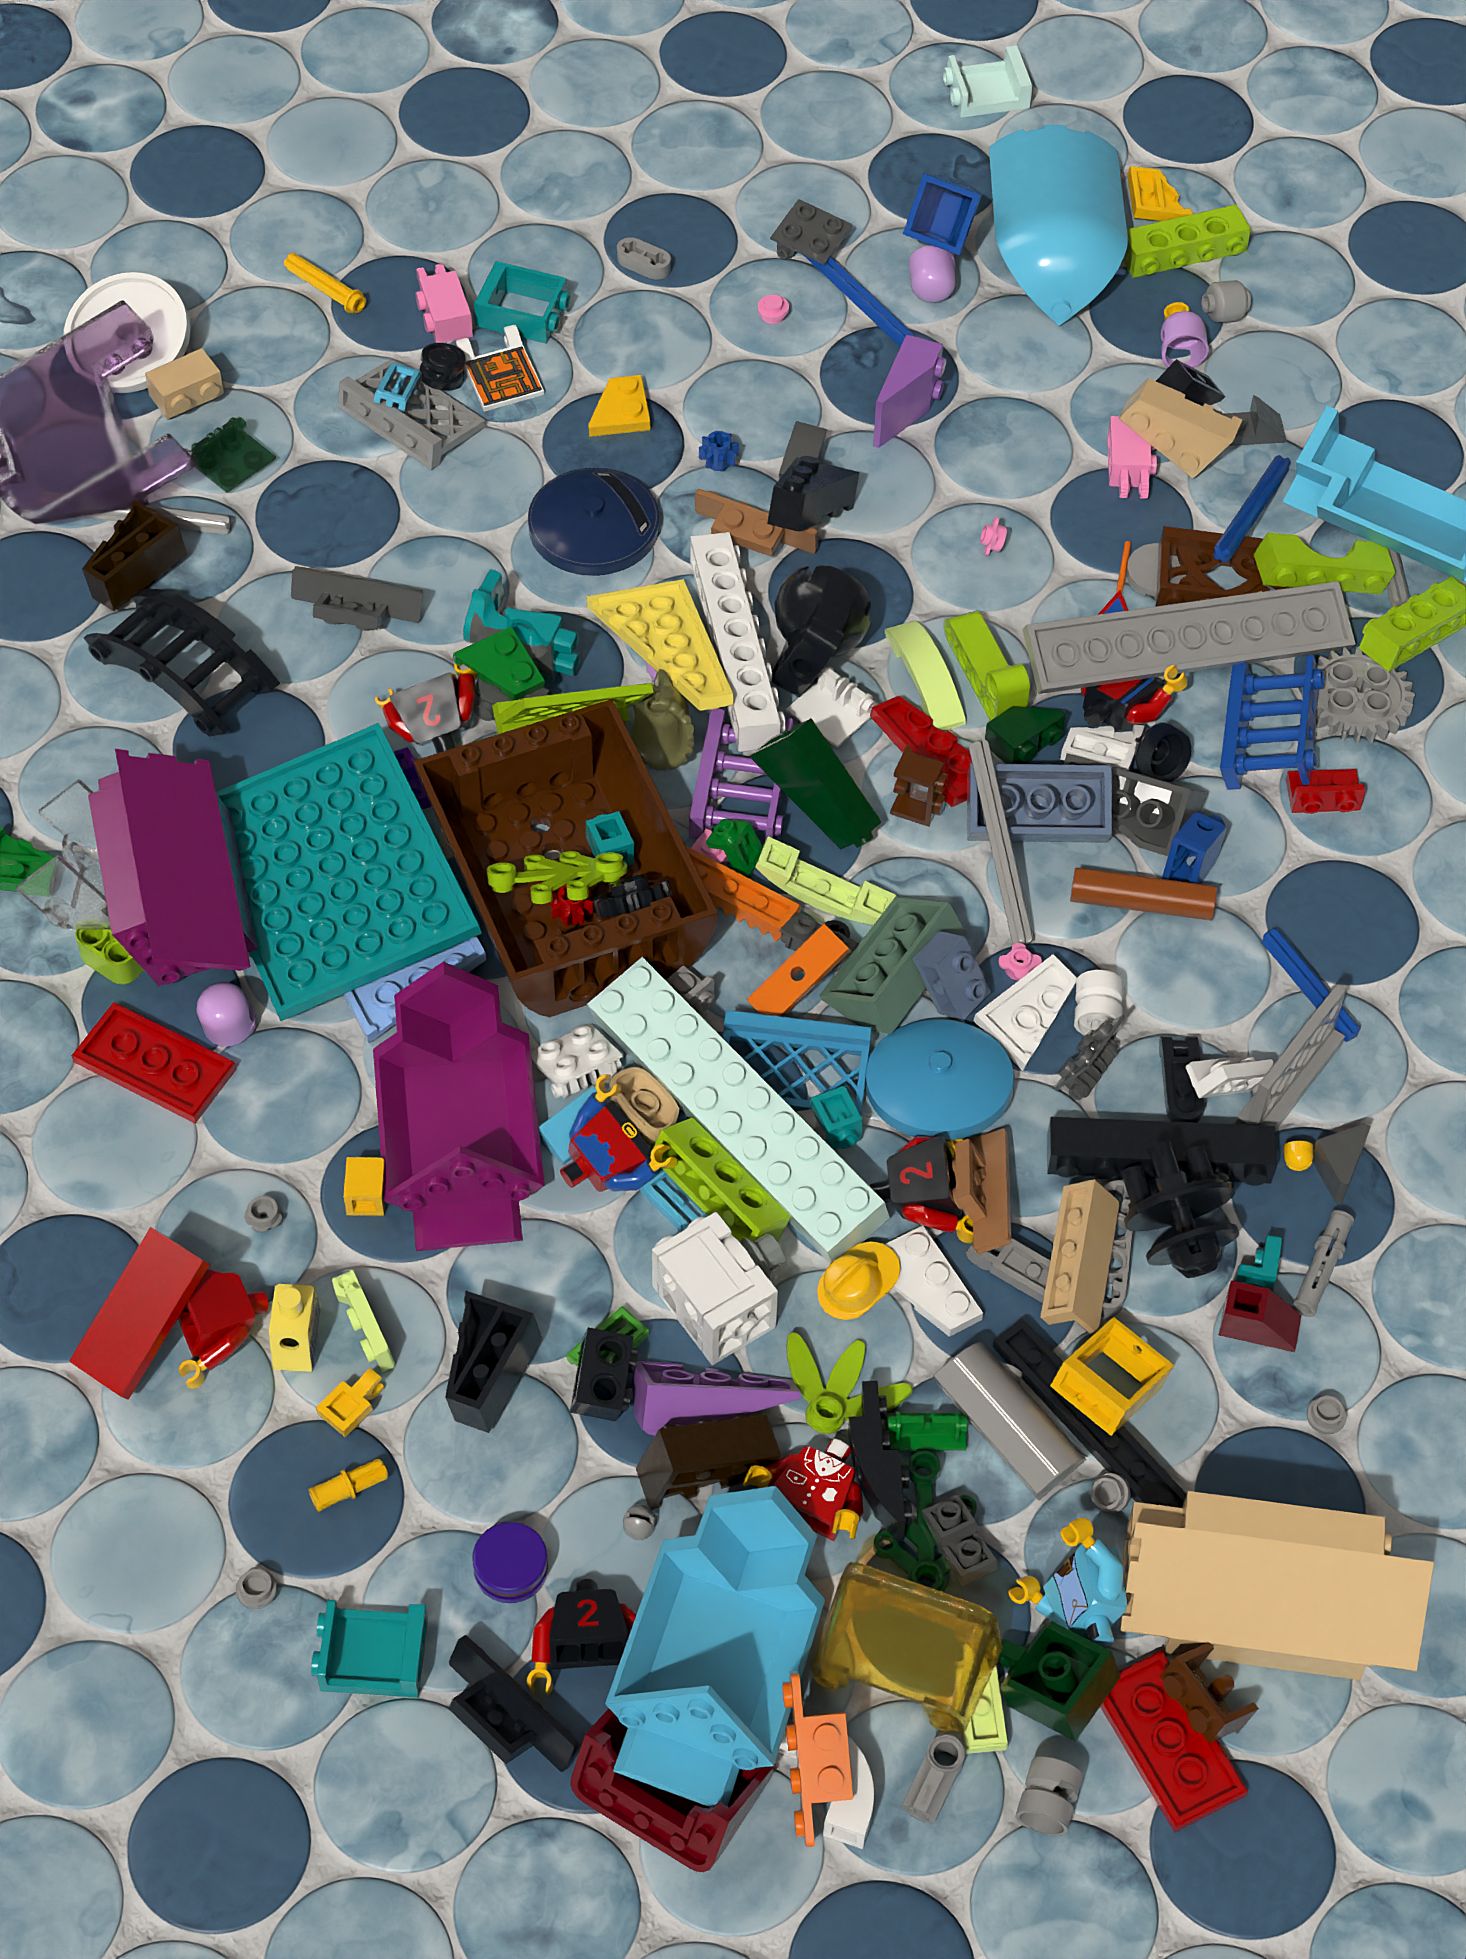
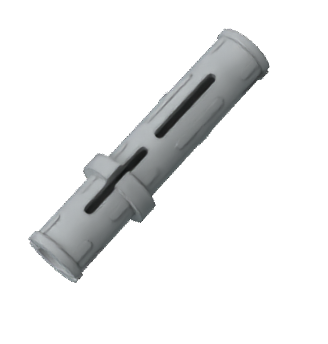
M1332 1211L1323 1236L1318 1237L1315 1242V1255L1306 1272L1297 1298L1292 1305V1308L1300 1315L1306 1317L1315 1316L1317 1306L1328 1285L1336 1262L1344 1256L1346 1250L1344 1243L1350 1228L1354 1224V1218L1344 1211ZM1332 1238H1334L1335 1241L1331 1248V1251L1329 1255L1326 1256V1252L1331 1243ZM1320 1270V1277L1317 1281L1315 1288L1313 1289L1312 1285L1314 1283L1318 1271Z

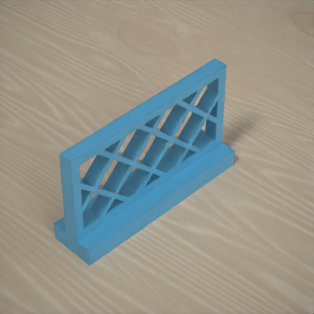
M726 1010L723 1039L729 1045L732 1040L746 1042L753 1051L743 1059L749 1063L756 1057H759L769 1069L760 1077L766 1081L774 1075L784 1087V1090L778 1095L792 1109H812L811 1101L802 1100L795 1092L796 1089L811 1080L821 1094L847 1084L856 1095L855 1106L861 1115L872 1027ZM773 1045L782 1046L789 1056L774 1066L763 1052ZM808 1050H816L826 1060L810 1070L800 1056ZM845 1054L861 1056L860 1066L848 1075L836 1062ZM795 1061L805 1075L790 1085L779 1071ZM831 1065L842 1079L826 1089L817 1079L816 1075ZM858 1076V1082L856 1086L852 1080Z

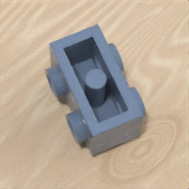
M939 931L912 958L939 1014L964 1020L991 993L985 980V974L972 953V946L964 936Z

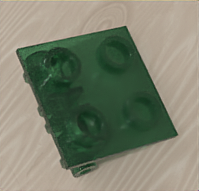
M239 416L237 418L231 417L229 422L222 426V429L217 427L214 429V434L210 432L198 443H193L191 445L192 449L184 456V459L228 493L274 461L276 456L244 432L247 425L244 419Z

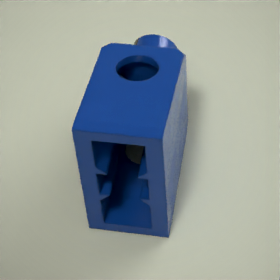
M1200 812L1193 813L1173 837L1162 879L1195 884L1203 883L1216 863L1227 829L1224 821L1219 816H1206ZM1195 856L1196 858L1189 867L1186 860L1189 857Z

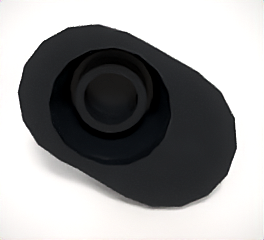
M1163 722L1155 724L1135 739L1136 765L1142 774L1162 781L1172 782L1181 776L1187 768L1191 758L1192 747L1189 737L1170 724Z

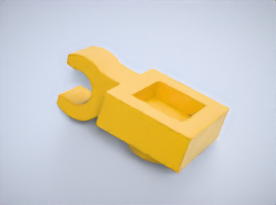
M370 1368L352 1387L342 1381L316 1407L317 1414L346 1438L373 1411L368 1400L377 1397L385 1388L380 1383L382 1377Z

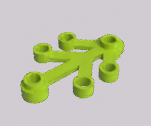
M567 851L559 855L560 862L546 859L542 855L526 856L524 858L525 872H516L515 865L511 863L492 864L487 868L488 884L492 886V890L498 893L513 890L515 883L544 881L541 884L533 885L530 890L533 903L546 904L553 900L552 891L567 884L568 899L575 901L584 900L589 897V887L600 881H618L621 876L627 873V864L619 853L607 852L591 858L580 855L579 852Z

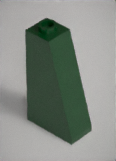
M812 718L770 738L750 755L752 760L840 850L852 844L858 848L874 837L871 831L882 823Z

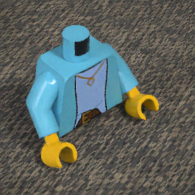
M1078 1518L1062 1528L1060 1534L1062 1540L1067 1545L1076 1546L1080 1543L1082 1545L1043 1586L1045 1595L1040 1593V1584L1033 1576H1024L1017 1579L1016 1582L1023 1589L1015 1587L1010 1589L1008 1593L1011 1600L1015 1603L1022 1604L1032 1601L1037 1605L1035 1610L1049 1621L1107 1648L1114 1642L1111 1626L1126 1611L1128 1605L1123 1581L1124 1567L1120 1562L1118 1549L1107 1547L1100 1539L1095 1540L1092 1537L1094 1531L1092 1523L1086 1518Z

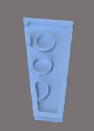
M477 936L343 994L368 1043L396 1025L394 995L443 961L466 972L472 971L486 961V953Z

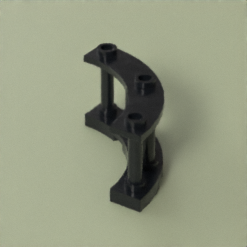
M146 588L140 589L131 598L136 604V611L109 634L91 633L84 637V640L89 645V652L96 660L104 665L112 664L128 668L140 674L147 682L155 683L176 700L194 718L197 728L209 737L224 734L229 730L220 718L250 691L256 695L274 690L280 684L270 669L251 649L245 652L232 640L236 634L217 618L181 596L175 595L172 599L164 596V591L160 589ZM145 620L149 621L127 641L123 640ZM166 625L184 631L155 657L140 648ZM194 640L203 642L214 653L183 680L166 666ZM222 663H228L241 676L242 681L210 708L193 689Z

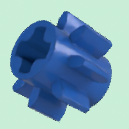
M714 431L708 437H702V446L699 447V459H706L707 469L723 471L730 465H736V456L739 455V443H732V434L724 431Z

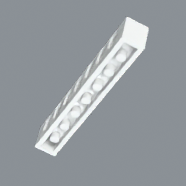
M730 532L690 536V563L709 638L733 692L734 705L727 706L738 752L757 750L770 738L785 731V718L782 711L777 712L776 707L779 706L778 691L776 687H771L770 685L772 683L771 665L769 662L764 663L766 657L764 639H758L757 637L759 635V621L757 615L751 614V611H753L751 591L745 592L747 579L745 569L739 568L741 562L739 546L733 545Z

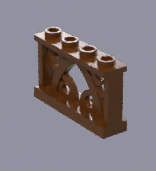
M1163 526L1158 547L1155 607L1270 591L1266 586H1263L1254 558V553L1263 538L1245 536L1231 559L1223 563L1220 559L1215 560L1212 555L1215 551L1214 547L1223 533ZM1169 556H1177L1180 566L1169 569ZM1218 565L1232 567L1239 576L1247 579V581L1232 589L1224 590L1208 579L1204 573L1213 571ZM1186 575L1180 580L1179 584L1170 583L1173 577ZM1267 585L1275 590L1293 588Z

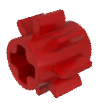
M567 884L559 888L558 894L553 893V900L549 902V905L552 907V918H559L568 927L578 923L583 925L585 914H593L594 903L591 901L590 888L588 898L578 901L568 899Z

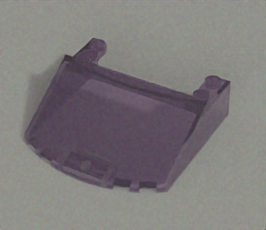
M124 300L119 301L0 374V497L14 513L31 523L41 524L129 509L133 499L145 506L150 505L147 495L198 466L194 454L189 449L183 448L171 434H166L136 453H132L107 377L111 374H120L126 365L138 358L144 359L148 357L153 349L154 337L151 328Z

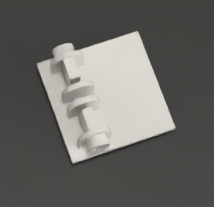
M824 666L817 675L818 681L794 701L785 712L801 723L812 718L825 739L838 748L871 718V709L873 706L878 705V703L873 700V696L870 693L865 694L858 689L857 684L854 682L849 683L847 677L841 678L840 675L834 672L831 666Z
M591 1023L577 1027L571 1033L554 1041L545 1042L537 1049L531 1051L532 1062L554 1083L550 1085V1088L555 1098L562 1096L565 1099L580 1091L579 1085L582 1089L588 1088L585 1075L594 1085L601 1075L611 1074L612 1076L617 1073V1069L622 1067L620 1058L623 1057L622 1053Z

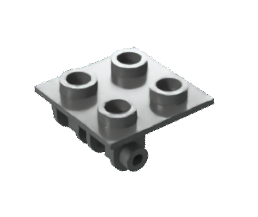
M798 199L774 231L770 240L777 242V255L781 259L791 258L796 251L825 265L853 224Z
M1121 1015L1111 1023L1105 1020L1094 1033L1090 1031L1081 1039L1076 1046L1080 1051L1076 1058H1069L1058 1071L1061 1078L1053 1088L1057 1091L1065 1085L1070 1089L1069 1095L1072 1098L1081 1100L1082 1097H1088L1091 1090L1100 1080L1101 1074L1105 1073L1107 1067L1118 1054V1044L1110 1038L1125 1018L1124 1015Z

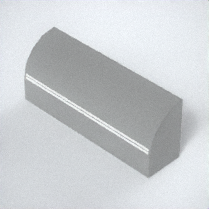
M978 1342L964 1349L933 1375L936 1384L963 1415L967 1416L969 1422L1038 1500H1041L1087 1460L984 1343Z

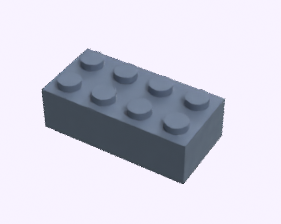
M970 763L967 772V841H989L973 765ZM994 764L1011 841L1107 843L1112 835L1111 765Z

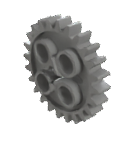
M1344 647L1341 656L1332 650L1329 653L1328 659L1322 656L1319 657L1317 668L1323 669L1325 685L1324 689H1319L1316 715V718H1319L1318 728L1328 725L1330 727L1328 735L1331 736L1337 731L1341 732L1342 741H1345L1348 735H1352L1355 743L1359 744L1361 736H1365L1370 743H1373L1376 734L1381 739L1386 740L1388 731L1397 734L1399 725H1406L1407 718L1412 711V703L1415 693L1411 692L1413 683L1405 681L1406 671L1396 672L1397 668L1388 672L1368 655H1362L1359 647H1357L1355 654H1350L1348 649Z

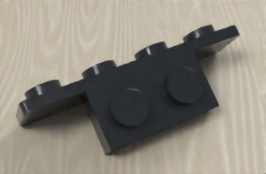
M467 1635L459 1638L450 1657L449 1665L471 1687L455 1696L448 1709L505 1764L534 1746L560 1772L568 1769L578 1750L579 1742L539 1702L535 1701L509 1674L497 1665L481 1647L476 1645Z

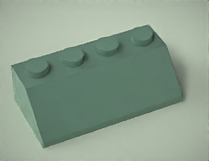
M895 897L819 995L822 1001L858 1026L872 1027L871 1031L892 1034L926 989L912 958L939 931L964 937L966 935L950 902Z

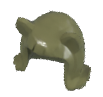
M659 669L655 676L654 685H652L654 693L633 705L635 719L631 738L644 764H649L650 768L666 771V769L672 770L675 769V766H681L689 759L687 755L692 754L694 750L692 746L695 743L693 735L695 729L694 725L691 724L687 699L678 690L673 688L667 672Z

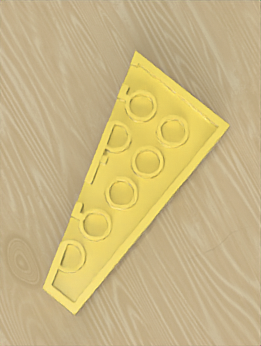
M684 579L586 596L587 608L657 672L659 669L666 671L672 686L699 711L714 710L734 705L733 692Z

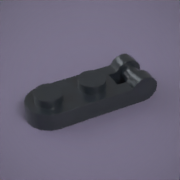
M1160 1036L1159 1055L1162 1064L1167 1117L1171 1122L1198 1123L1202 1118L1204 1110V1098L1198 1097L1186 1070V1065L1190 1062L1200 1061L1198 1037L1186 1036L1185 1040H1173L1172 1036ZM1174 1054H1185V1057H1174Z

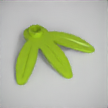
M789 1333L786 1343L788 1366L795 1385L801 1391L803 1398L809 1403L805 1411V1419L808 1425L819 1433L831 1434L837 1432L842 1427L844 1420L849 1421V1417L862 1416L861 1394L850 1399L847 1398L853 1391L861 1373L865 1354L864 1342L856 1340L842 1353L833 1367L824 1389L817 1366L804 1340L798 1333ZM898 1383L878 1388L879 1396L886 1395L887 1412L901 1404L912 1394L913 1388L911 1385Z

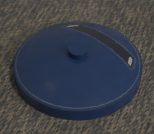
M606 468L577 469L553 478L536 493L528 511L529 535L536 551L553 566L579 575H608L635 565L651 551L659 534V509L655 498L647 487L625 473Z

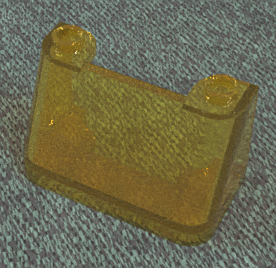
M850 1562L846 1565L840 1578L811 1670L814 1679L825 1688L837 1690L838 1687H847L851 1679L923 1705L924 1712L929 1717V1723L938 1730L944 1732L954 1730L965 1734L1003 1650L998 1621L990 1611L977 1604L861 1563Z

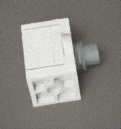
M714 1212L706 1218L699 1217L695 1219L684 1231L675 1236H666L652 1249V1287L659 1293V1296L713 1366L776 1328L778 1290L770 1281V1271L785 1263V1255L777 1240L768 1233L754 1241L742 1238L740 1243L731 1235V1230L719 1214Z

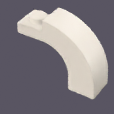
M788 1719L787 1725H793V1720ZM785 1729L778 1753L797 1759L796 1750L788 1751ZM848 1736L853 1799L831 1802L824 1822L823 1836L863 1849L871 1825L874 1785L869 1765L863 1753Z

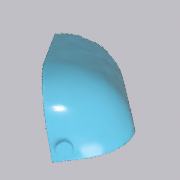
M1043 125L1042 129L1026 132L1022 129L1013 132L989 146L994 225L999 250L1010 272L1030 299L1060 326L1088 305L1113 278L1125 256L1128 234L1117 149L1100 136L1089 131L1083 133L1067 129L1066 125Z

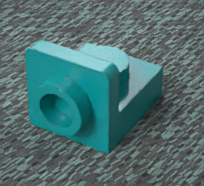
M845 1085L810 1097L811 1108L825 1133V1142L833 1150L849 1148L862 1140L863 1119Z
M1267 1235L1264 1249L1256 1248L1253 1266L1240 1264L1235 1281L1268 1288L1273 1292L1282 1238Z

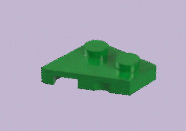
M512 626L453 653L455 664L460 667L464 664L478 673L480 680L488 685L496 686L502 694L512 700H518L544 687V678Z
M0 826V890L51 895L58 869L56 858L45 851L36 850L32 844L22 838L18 841L5 833L4 828Z

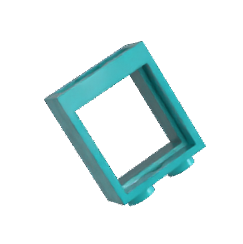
M495 261L474 302L475 326L505 333L504 327L516 325L521 338L547 344L551 333L558 330L562 311H567L570 304L571 293L567 292V278ZM506 292L550 302L543 317L499 306Z

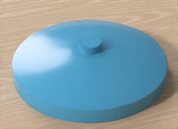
M934 1019L918 1021L894 1030L892 1034H888L877 1044L869 1057L866 1067V1091L873 1109L888 1125L912 1137H936L942 1135L949 1141L980 1133L994 1124L1003 1115L1013 1093V1067L1007 1052L1001 1044L983 1030L953 1020Z

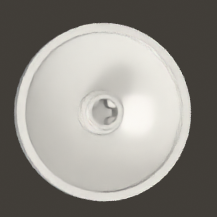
M137 272L109 276L88 288L72 306L64 327L65 351L74 369L90 385L112 393L140 391L148 388L146 372L184 356L190 338L189 314L177 292L158 277Z

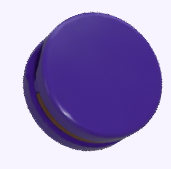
M517 1522L500 1523L487 1529L474 1546L472 1555L474 1577L481 1591L491 1599L502 1603H518L534 1596L543 1586L548 1574L547 1549L543 1539L533 1528Z

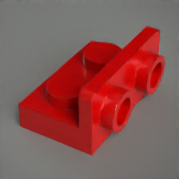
M1356 769L1313 770L1310 774L1309 785H1302L1298 771H1288L1286 776L1292 813L1314 814L1332 811L1346 813L1361 810L1366 790L1364 784H1359Z

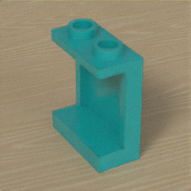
M328 1599L326 1613L319 1612L317 1620V1637L322 1638L320 1651L313 1652L311 1675L317 1676L320 1691L419 1698L428 1626L426 1605L409 1604L408 1613L340 1609L337 1607L336 1600Z

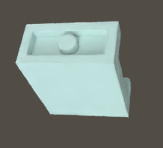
M1017 45L1006 47L1004 61L959 67L955 55L948 56L947 67L943 68V80L945 86L950 87L952 106H957L960 118L1030 108L1032 83Z

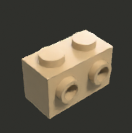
M203 348L145 373L149 396L166 419L224 395L221 372Z

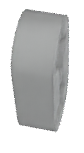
M627 237L618 242L617 261L621 266L654 280L664 279L670 274L671 256L665 250L633 237Z

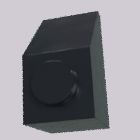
M1177 359L1156 380L1158 383L1186 394L1185 399L1204 406L1205 403L1208 405L1216 404L1226 397L1208 375Z

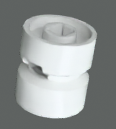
M1091 970L1082 973L1077 978L1075 1000L1078 1005L1075 1007L1074 1026L1082 1035H1086L1090 1031L1094 1033L1105 1020L1111 1023L1122 1015L1123 981L1120 976L1107 970ZM1122 1022L1118 1026L1116 1031L1113 1033V1035L1117 1034L1121 1030Z

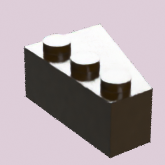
M135 499L129 505L130 512L123 521L118 520L113 526L115 532L108 542L102 541L82 568L92 598L112 611H116L140 589H144L187 555L178 524Z
M741 1414L729 1420L716 1421L715 1419H705L697 1424L680 1426L677 1423L663 1426L657 1431L637 1465L636 1471L648 1507L652 1510L662 1507L660 1500L683 1493L686 1500L698 1496L696 1489L718 1482L721 1489L744 1482L751 1466L759 1465L766 1467L778 1461L782 1455L767 1414L759 1416Z

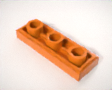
M823 924L746 1000L760 1014L784 1017L851 950ZM799 971H804L803 979L795 981V974Z

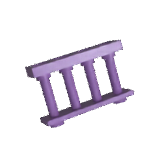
M711 710L689 816V838L698 839L704 832L705 827H712V824L718 825L722 819L750 822L753 829L766 831L765 841L768 836L773 839L774 836L781 837L783 816L778 814L783 791L775 783L773 789L721 783L720 779L715 778L716 771L723 772V769L759 774L766 773L752 758L725 755V751H721L722 744L728 745V742L736 743L733 728H730V724H725V710ZM786 718L785 731L793 727L792 718ZM718 796L766 802L770 803L768 817L714 810V806H710L711 799H717Z

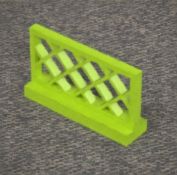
M652 683L497 702L492 705L498 734L610 699L613 700L623 722L626 723L630 721L628 708L648 697L654 691Z

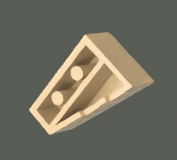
M1148 378L1128 398L1118 419L1191 478H1194L1233 442L1242 419L1233 416L1232 419L1214 412L1213 406L1206 403L1204 406L1189 401L1185 399L1186 394Z

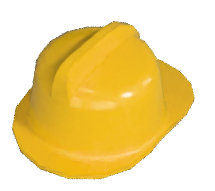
M870 1241L859 1243L850 1248L841 1257L830 1263L819 1280L817 1295L824 1311L835 1319L841 1320L859 1318L866 1313L897 1283L900 1274L898 1257L891 1248L883 1243Z

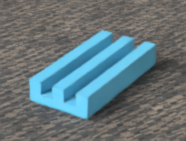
M391 362L375 392L373 402L380 404L381 400L385 399L387 400L386 406L392 407L395 402L399 404L398 410L405 411L420 382L422 372ZM395 373H401L392 391H386ZM408 375L412 376L404 393L399 395Z
M660 1169V1173L640 1188V1192L680 1232L687 1229L689 1223L653 1186L690 1222L699 1217L662 1180L666 1177L703 1214L700 1217H708L663 1169Z

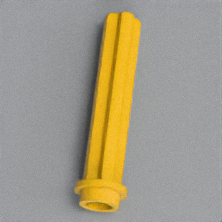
M289 253L288 257L284 259V266H286L287 270L342 304L346 312L357 314L365 307L366 298L362 291L358 289L352 290L296 253Z

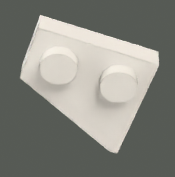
M1133 725V730L1127 732H1114V727L1100 726L1094 729L1088 727L1071 728L1062 748L1060 760L1065 761L1066 754L1068 753L1130 771L1135 757V739L1142 735L1145 726Z

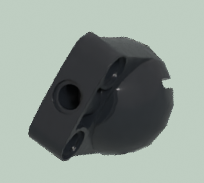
M823 565L817 566L813 574L809 566L799 568L782 582L774 606L777 628L786 642L780 658L772 670V683L800 697L830 658L847 654L865 638L873 616L871 601H868L867 591L861 582L845 571Z

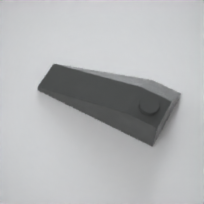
M1067 753L1063 765L1107 764ZM1112 766V828L1121 832L1139 848L1168 856L1173 837L1194 812H1201L1206 793Z

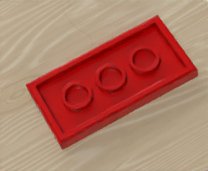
M115 1002L111 1004L71 1055L74 1063L195 1124L237 1070L234 1061Z
M150 1227L69 1362L120 1397L129 1400L210 1266V1263L158 1230Z
M1161 1650L1120 1670V1679L1100 1708L1175 1833L1246 1797L1248 1790L1218 1741L1208 1743L1202 1733L1195 1732L1189 1724L1186 1711L1177 1700L1170 1698L1165 1692L1164 1682L1160 1675L1170 1662Z

